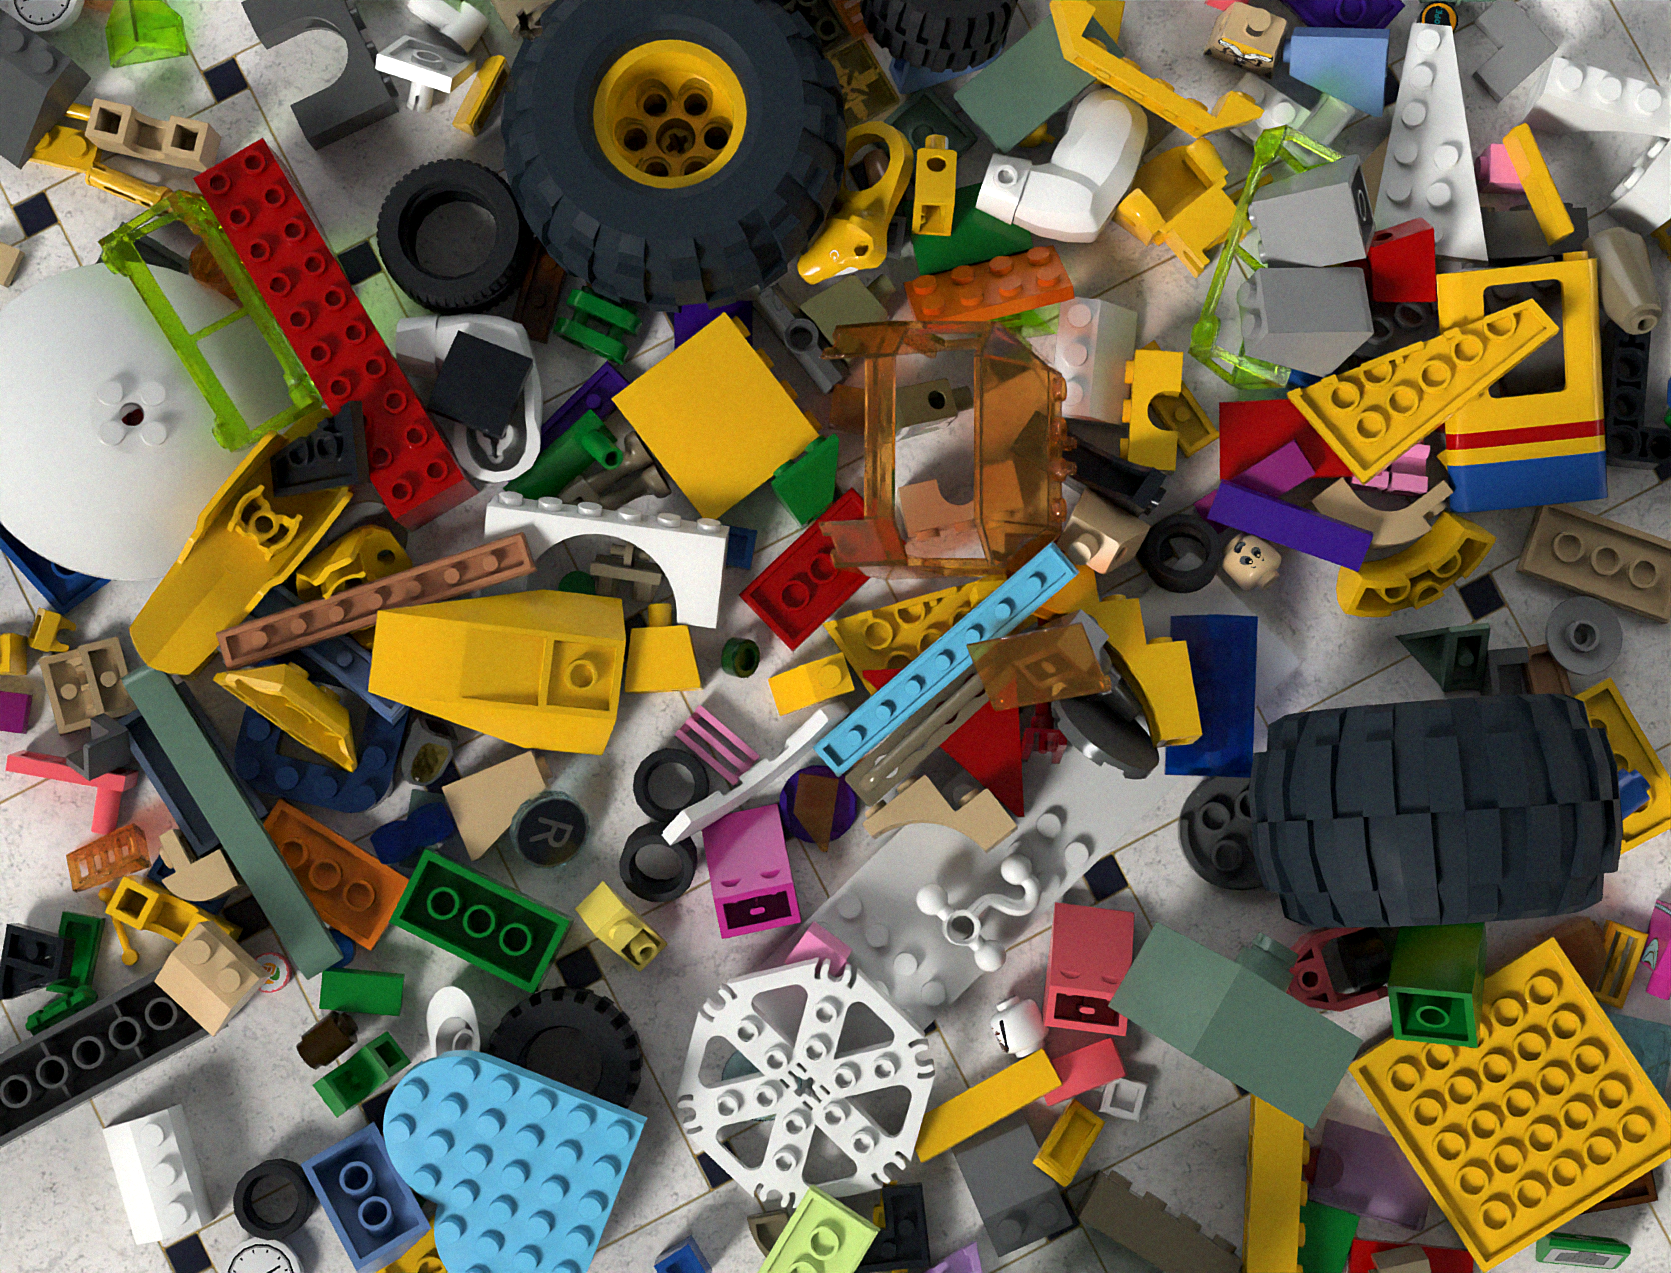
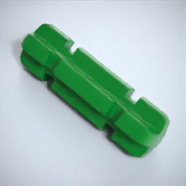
M82 985L73 990V993H68L45 1006L44 1010H38L28 1016V1022L25 1024L27 1031H30L35 1036L78 1013L79 1010L81 1011L96 1003L98 994L90 985Z

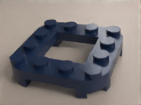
M299 650L257 664V666L267 664L288 665L289 662H292L309 673L310 676L307 680L347 689ZM246 705L235 746L236 772L247 784L264 793L345 813H363L379 806L387 797H390L395 788L394 778L413 708L410 707L397 723L393 725L369 706L356 754L358 766L352 773L279 754L284 730L249 705Z

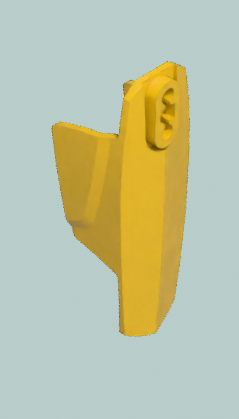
M311 409L282 435L276 430L269 431L236 467L198 515L196 529L187 540L179 557L129 627L132 642L147 666L165 673L190 675L219 646L216 632L239 625L274 586L283 583L321 540L355 493L351 490L352 486L286 498H274L270 457L298 437L307 436L318 428L317 424L323 419L332 418L333 415L329 409Z

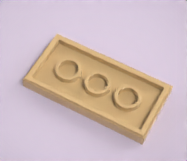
M1563 503L1537 506L1515 572L1583 596L1598 599L1605 604L1662 624L1670 622L1671 541Z

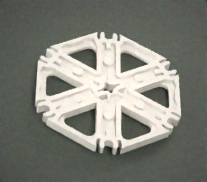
M819 957L731 978L727 980L726 984L722 983L719 986L718 993L725 999L726 1003L716 1005L710 998H707L703 1004L704 1010L701 1006L699 1008L676 1097L681 1096L677 1103L678 1109L691 1107L696 1112L695 1115L684 1118L683 1126L688 1128L687 1135L753 1198L759 1183L762 1184L759 1195L760 1201L765 1202L770 1190L776 1189L782 1193L781 1207L787 1206L791 1192H795L792 1208H797L811 1184L804 1180L802 1172L815 1124L857 1165V1172L853 1176L815 1186L836 1199L882 1188L883 1182L888 1184L891 1181L892 1174L885 1168V1164L892 1162L903 1170L906 1168L907 1160L905 1156L911 1162L935 1078V1070H933L934 1060L927 1059L922 1061L916 1057L918 1052L929 1049L928 1039H925V1032L859 968L853 983L849 982L852 973L850 964H846L844 973L841 976H832L829 973L831 959L827 958L822 963L820 974L815 972ZM794 984L805 988L808 998L795 1043L752 1002L756 994ZM854 1002L867 1004L894 1031V1040L835 1054L847 1009ZM717 1035L723 1036L730 1041L761 1071L706 1085L699 1077L707 1042L711 1037ZM800 1076L804 1080L809 1077L813 1078V1090L804 1088L800 1091L797 1089L799 1083L797 1077ZM895 1085L907 1087L912 1097L901 1132L896 1135H890L850 1096ZM776 1114L763 1163L756 1168L745 1166L717 1138V1131L722 1126Z

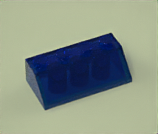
M1224 614L1170 616L1169 637H1172L1173 642L1186 640L1203 735L1193 744L1165 747L1164 775L1249 779L1251 777L1254 744L1258 616Z

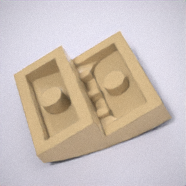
M118 636L81 645L75 650L38 659L60 736L91 728L90 718L105 713L114 720H118L138 709L121 680L122 677L128 674Z

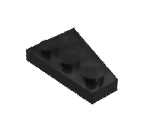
M362 401L347 402L340 407L341 412L332 418L323 419L317 424L318 428L307 436L298 437L270 457L274 498H286L371 483Z

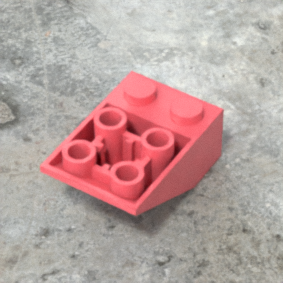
M1055 902L1041 1012L1044 1026L1126 1036L1128 1018L1111 1009L1108 1005L1132 965L1134 912Z

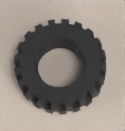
M861 0L860 12L870 34L874 33L873 39L882 49L885 47L889 49L890 56L899 61L905 59L910 62V66L918 69L924 66L931 68V72L943 73L945 69H951L954 73L966 70L969 65L973 69L985 63L986 60L994 57L999 52L1001 45L1005 42L1018 0Z
M560 986L555 989H546L519 1002L518 1005L503 1016L499 1026L493 1030L489 1039L491 1043L490 1048L486 1052V1054L527 1069L528 1053L535 1040L548 1030L569 1027L588 1035L596 1044L601 1055V1076L597 1086L590 1095L628 1109L635 1093L639 1089L642 1078L640 1077V1072L643 1066V1053H640L638 1044L640 1039L638 1033L633 1031L629 1024L630 1018L624 1011L620 1012L613 1005L614 1002L608 997H600L594 994V990L583 987L581 989H574L571 986Z

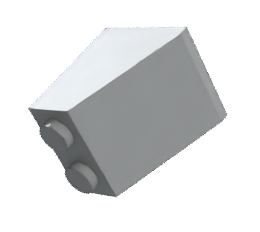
M1359 154L1350 155L1262 186L1257 189L1252 202L1248 206L1251 225L1258 227L1261 240L1258 242L1259 257L1262 264H1268V268L1323 267L1366 258L1376 230Z
M1359 267L1259 268L1237 291V304L1239 305L1241 335L1244 340L1245 355L1325 378L1374 334L1364 272Z

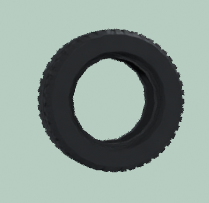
M447 158V160H437L435 163L434 161L428 162L427 165L422 164L419 166V169H413L409 174L406 173L402 181L399 180L395 183L396 186L391 188L389 191L390 195H387L384 199L385 203H382L381 206L382 212H379L377 245L387 272L410 299L416 304L421 305L424 309H429L431 312H437L444 316L446 314L448 316L466 313L482 314L485 310H491L493 306H499L500 302H505L508 299L507 297L514 293L515 288L518 289L520 282L523 281L531 258L530 254L532 253L533 245L531 236L533 234L510 185L501 176L499 177L498 173L470 160L463 161V159L453 160ZM454 201L471 202L488 210L496 223L495 246L487 260L474 271L456 277L437 275L423 268L419 263L415 247L417 231L425 217L444 204Z

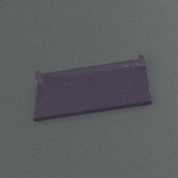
M1326 1119L1313 1183L1307 1188V1200L1422 1232L1425 1227L1431 1193L1395 1139Z

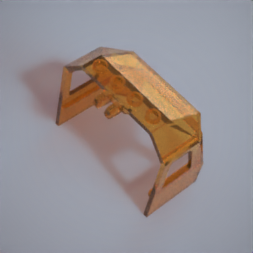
M879 321L836 326L832 334L835 343L833 347L825 348L820 358L831 360L865 357L864 520L818 522L823 536H831L836 549H832L830 553L835 568L880 580L1013 575L1062 534V522H1065L1067 518V504L1065 499L1062 498V482L1066 481L1067 474L1077 473V464L1066 461L1062 457V451H1070L1077 448V439L1067 436L1066 420L1062 417V401H1065L1067 398V384L1065 378L1062 377V373L1025 337L998 321ZM983 333L982 337L954 340H944L935 335ZM976 349L974 353V523L985 558H919L906 553L895 520L896 356L922 354L930 359H934L937 356V352Z

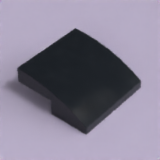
M458 330L436 380L427 405V411L502 440L518 407V397L533 368V359Z

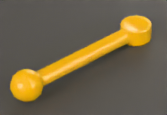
M103 887L99 890L98 898L105 902L106 907H108L114 891L110 887ZM110 915L124 951L121 957L122 962L128 966L136 964L140 957L138 951L131 948L122 922Z

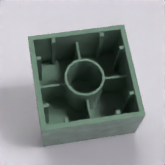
M1156 922L1108 1007L1192 1059L1314 1129L1363 1040L1286 993L1295 977L1289 970L1291 967L1294 968L1299 955L1276 940L1258 932L1251 942V948L1243 946L1235 961H1232L1177 931Z

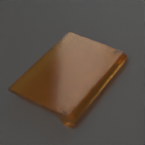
M1082 622L970 643L966 646L995 711L1110 691L1112 687L1110 677L1102 673Z

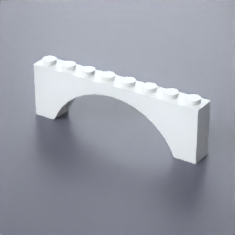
M1554 56L1530 88L1519 125L1527 123L1532 129L1553 135L1580 131H1621L1671 139V89Z

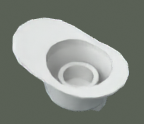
M456 986L444 987L437 991L431 999L427 1010V1029L432 1058L452 1050H471L482 1053L489 1051L491 1033L483 1023L478 1021L473 1001L469 995Z

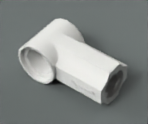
M410 0L407 5L412 13L438 30L445 41L466 55L490 25L489 20L479 10L465 1L459 3L456 0Z

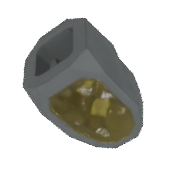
M423 714L415 720L402 750L403 757L400 767L404 778L409 784L426 786L442 776L458 742L453 726L441 718Z

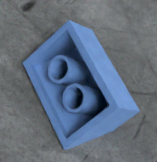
M374 1122L301 1163L310 1184L358 1273H376L398 1260L431 1229L409 1185L393 1166L387 1153L385 1141Z

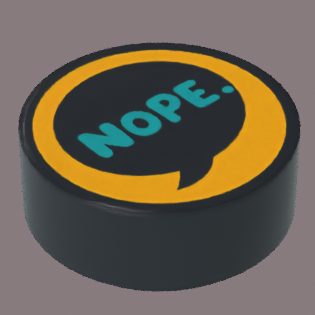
M1434 1L1423 8L1416 23L1452 26L1454 33L1458 26V15L1450 4L1443 1Z

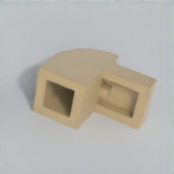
M171 829L158 836L162 847L159 848L162 860L169 869L174 868L176 871L174 874L162 879L164 885L174 895L189 901H212L223 898L247 885L225 849H218L198 860L181 829Z

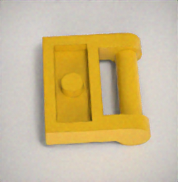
M73 102L63 116L88 121L92 106ZM55 125L51 132H47L34 148L36 151L28 161L86 174L92 162H100L103 150L99 149L85 136V131Z

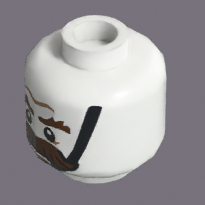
M1013 995L995 1005L998 1012L990 1019V1027L1003 1052L1007 1054L1015 1053L1017 1058H1021L1033 1053L1046 1044L1044 1038L1049 1032V1027L1043 1025V1016L1035 1000L1024 999L1020 1001L1017 995Z

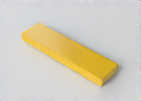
M1041 1048L925 1113L914 1148L921 1162H927L1063 1086L1064 1084L1045 1049Z

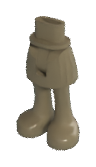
M634 430L624 438L625 453L619 467L613 470L605 468L586 479L579 474L561 489L555 498L561 499L562 504L578 506L582 502H592L600 504L602 509L615 511L639 497L654 495L656 498L661 499L670 495L672 491L661 470L654 464L644 470L641 476L629 484L603 497L599 496L602 491L625 476L655 462L650 451Z

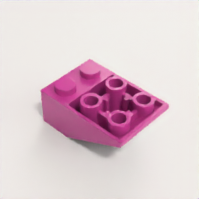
M778 803L726 814L702 829L711 888L722 939L802 922Z

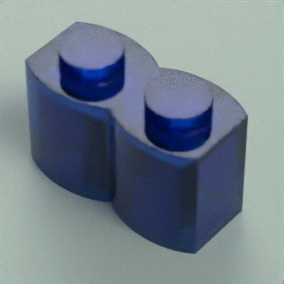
M434 802L417 808L406 820L392 821L381 826L369 839L381 864H395L413 859L426 846L439 845L451 840L459 833V829L449 804Z

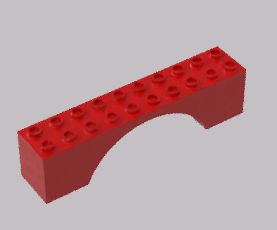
M261 138L193 178L333 417L341 412L340 407L347 402L362 401L370 480L393 519L411 532H414L480 493L467 470L459 465L453 446L432 413L427 411V406L411 384L364 308L326 238L322 225L287 166L268 143Z

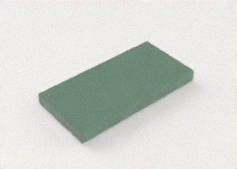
M1051 13L955 92L953 98L1001 155H1007L1093 84L1097 78L1064 59ZM1092 15L1082 37L1095 38L1107 46V52L1119 59L1124 57L1123 51Z

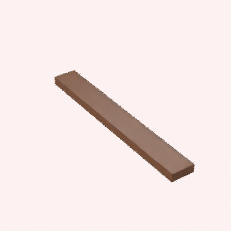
M520 532L332 594L327 600L322 597L216 632L227 671L238 670L375 625L377 610L445 602L537 572L526 535L524 532Z

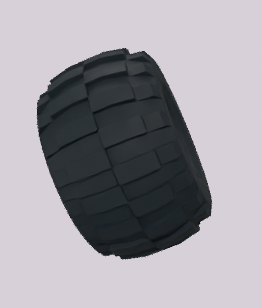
M555 0L541 14L540 23L543 32L540 37L535 36L533 42L524 38L510 72L515 83L513 91H505L500 127V132L505 140L503 163L510 188L531 231L539 238L549 256L570 276L582 278L592 285L594 292L621 304H628L629 299L646 303L650 311L682 313V305L707 303L709 310L736 303L737 294L755 285H758L761 290L765 289L788 272L787 264L799 252L804 255L810 250L825 228V218L830 207L838 199L844 176L847 126L844 116L843 93L836 69L825 58L822 52L821 39L798 10L790 15L783 7V0ZM694 103H701L707 107L706 111L699 116H692L686 112L687 108ZM654 104H662L667 107L665 113L658 117H652L646 112ZM715 136H720L727 140L726 145L718 150L711 149L706 144L709 139ZM639 137L647 140V144L642 150L632 151L627 148L628 143L634 138ZM678 144L681 149L685 148V152L679 155L677 151H672V147ZM655 171H663L668 176L658 177L650 174Z
M1522 694L1453 698L1293 713L1284 715L1268 725L1267 751L1254 753L1249 785V803L1255 860L1265 891L1279 893L1284 917L1304 926L1354 928L1444 925L1517 920L1584 911L1602 901L1604 873H1613L1618 870L1623 837V822L1617 764L1605 728H1591L1584 702L1566 694Z

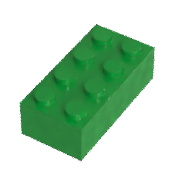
M432 848L424 850L389 923L531 994H535L540 991L575 918Z

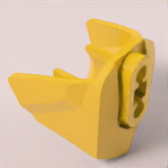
M373 524L361 526L340 537L296 571L298 597L305 603L322 597L327 600L332 594L411 569L413 563L389 529ZM382 550L391 551L386 556H377ZM376 624L348 633V635L355 639L365 650L373 649Z

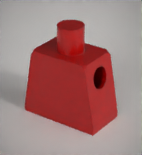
M1416 218L1375 232L1366 258L1340 263V267H1359L1363 269L1367 295L1372 301H1437L1434 227L1423 218Z

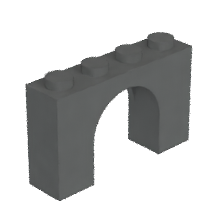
M245 0L241 2L256 36L267 50L311 30L330 31L346 41L348 58L341 76L329 87L290 105L306 140L315 151L399 112L393 100L399 96L398 91L389 74L382 77L380 71L375 69L379 52L373 41L365 42L360 31L367 27L356 6L349 9L345 0Z

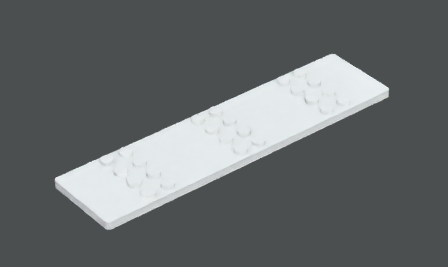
M1188 552L1171 568L1189 571L1197 569L1204 562L1195 553ZM1217 575L1214 576L1211 583L1201 590L1186 594L1169 592L1159 587L1156 583L1153 584L1139 598L1146 643L1149 644L1148 641L1158 637H1172L1173 642L1186 640L1203 734L1193 744L1157 748L1159 753L1158 765L1147 778L1139 780L1125 778L1123 770L1105 762L1102 766L1097 765L1075 748L1068 739L1066 749L1059 764H1051L1052 752L1040 754L1038 751H1031L1028 762H1022L1025 817H1016L997 799L1018 826L1017 831L986 854L977 843L955 829L930 823L903 826L752 973L787 965L784 961L811 923L815 921L852 948L846 960L852 965L849 982H854L857 976V969L859 968L924 1031L984 970L979 968L975 962V951L968 945H955L945 938L942 931L943 920L937 915L925 914L919 909L916 897L922 886L929 883L942 886L947 892L948 904L954 910H967L978 898L990 893L1002 894L1009 898L1020 900L1025 895V888L1021 884L1013 885L1007 882L1002 876L1001 865L1003 860L1013 853H1020L1028 857L1032 863V873L1039 881L1041 887V897L1036 908L1030 913L1021 916L1008 915L991 909L980 919V935L985 940L998 941L1006 951L1298 666V658ZM1121 677L1118 683L1135 698L1132 690ZM1063 681L1054 683L1052 700L1060 689L1068 684ZM1036 699L1019 714L1020 743L1022 742L1025 729L1031 728V718L1035 716ZM1052 709V717L1056 718L1055 729H1059L1057 723L1061 719L1057 712ZM1141 710L1134 719L1149 734L1146 719ZM963 768L939 792L956 812L961 808L958 804L961 798L975 788L980 793L986 788ZM963 915L956 917L951 923V933L957 939L969 936L972 929L970 920ZM794 984L756 994L752 1002L794 1043L796 1042L808 998L805 988ZM854 1002L847 1009L835 1054L894 1040V1031L867 1004ZM852 1095L850 1097L854 1099L857 1095Z

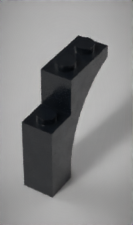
M1035 411L1012 448V451L1080 495L1088 487L1137 518L1142 513L1149 516L1167 491L1161 487L1167 476L1156 468L1135 464L1110 454L1072 434Z

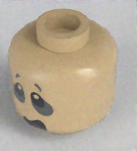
M1242 532L1233 538L1222 551V554L1225 556L1222 562L1223 569L1245 591H1250L1257 587L1264 591L1280 576L1276 570L1280 566L1281 555L1264 538L1253 534L1247 535L1246 532Z

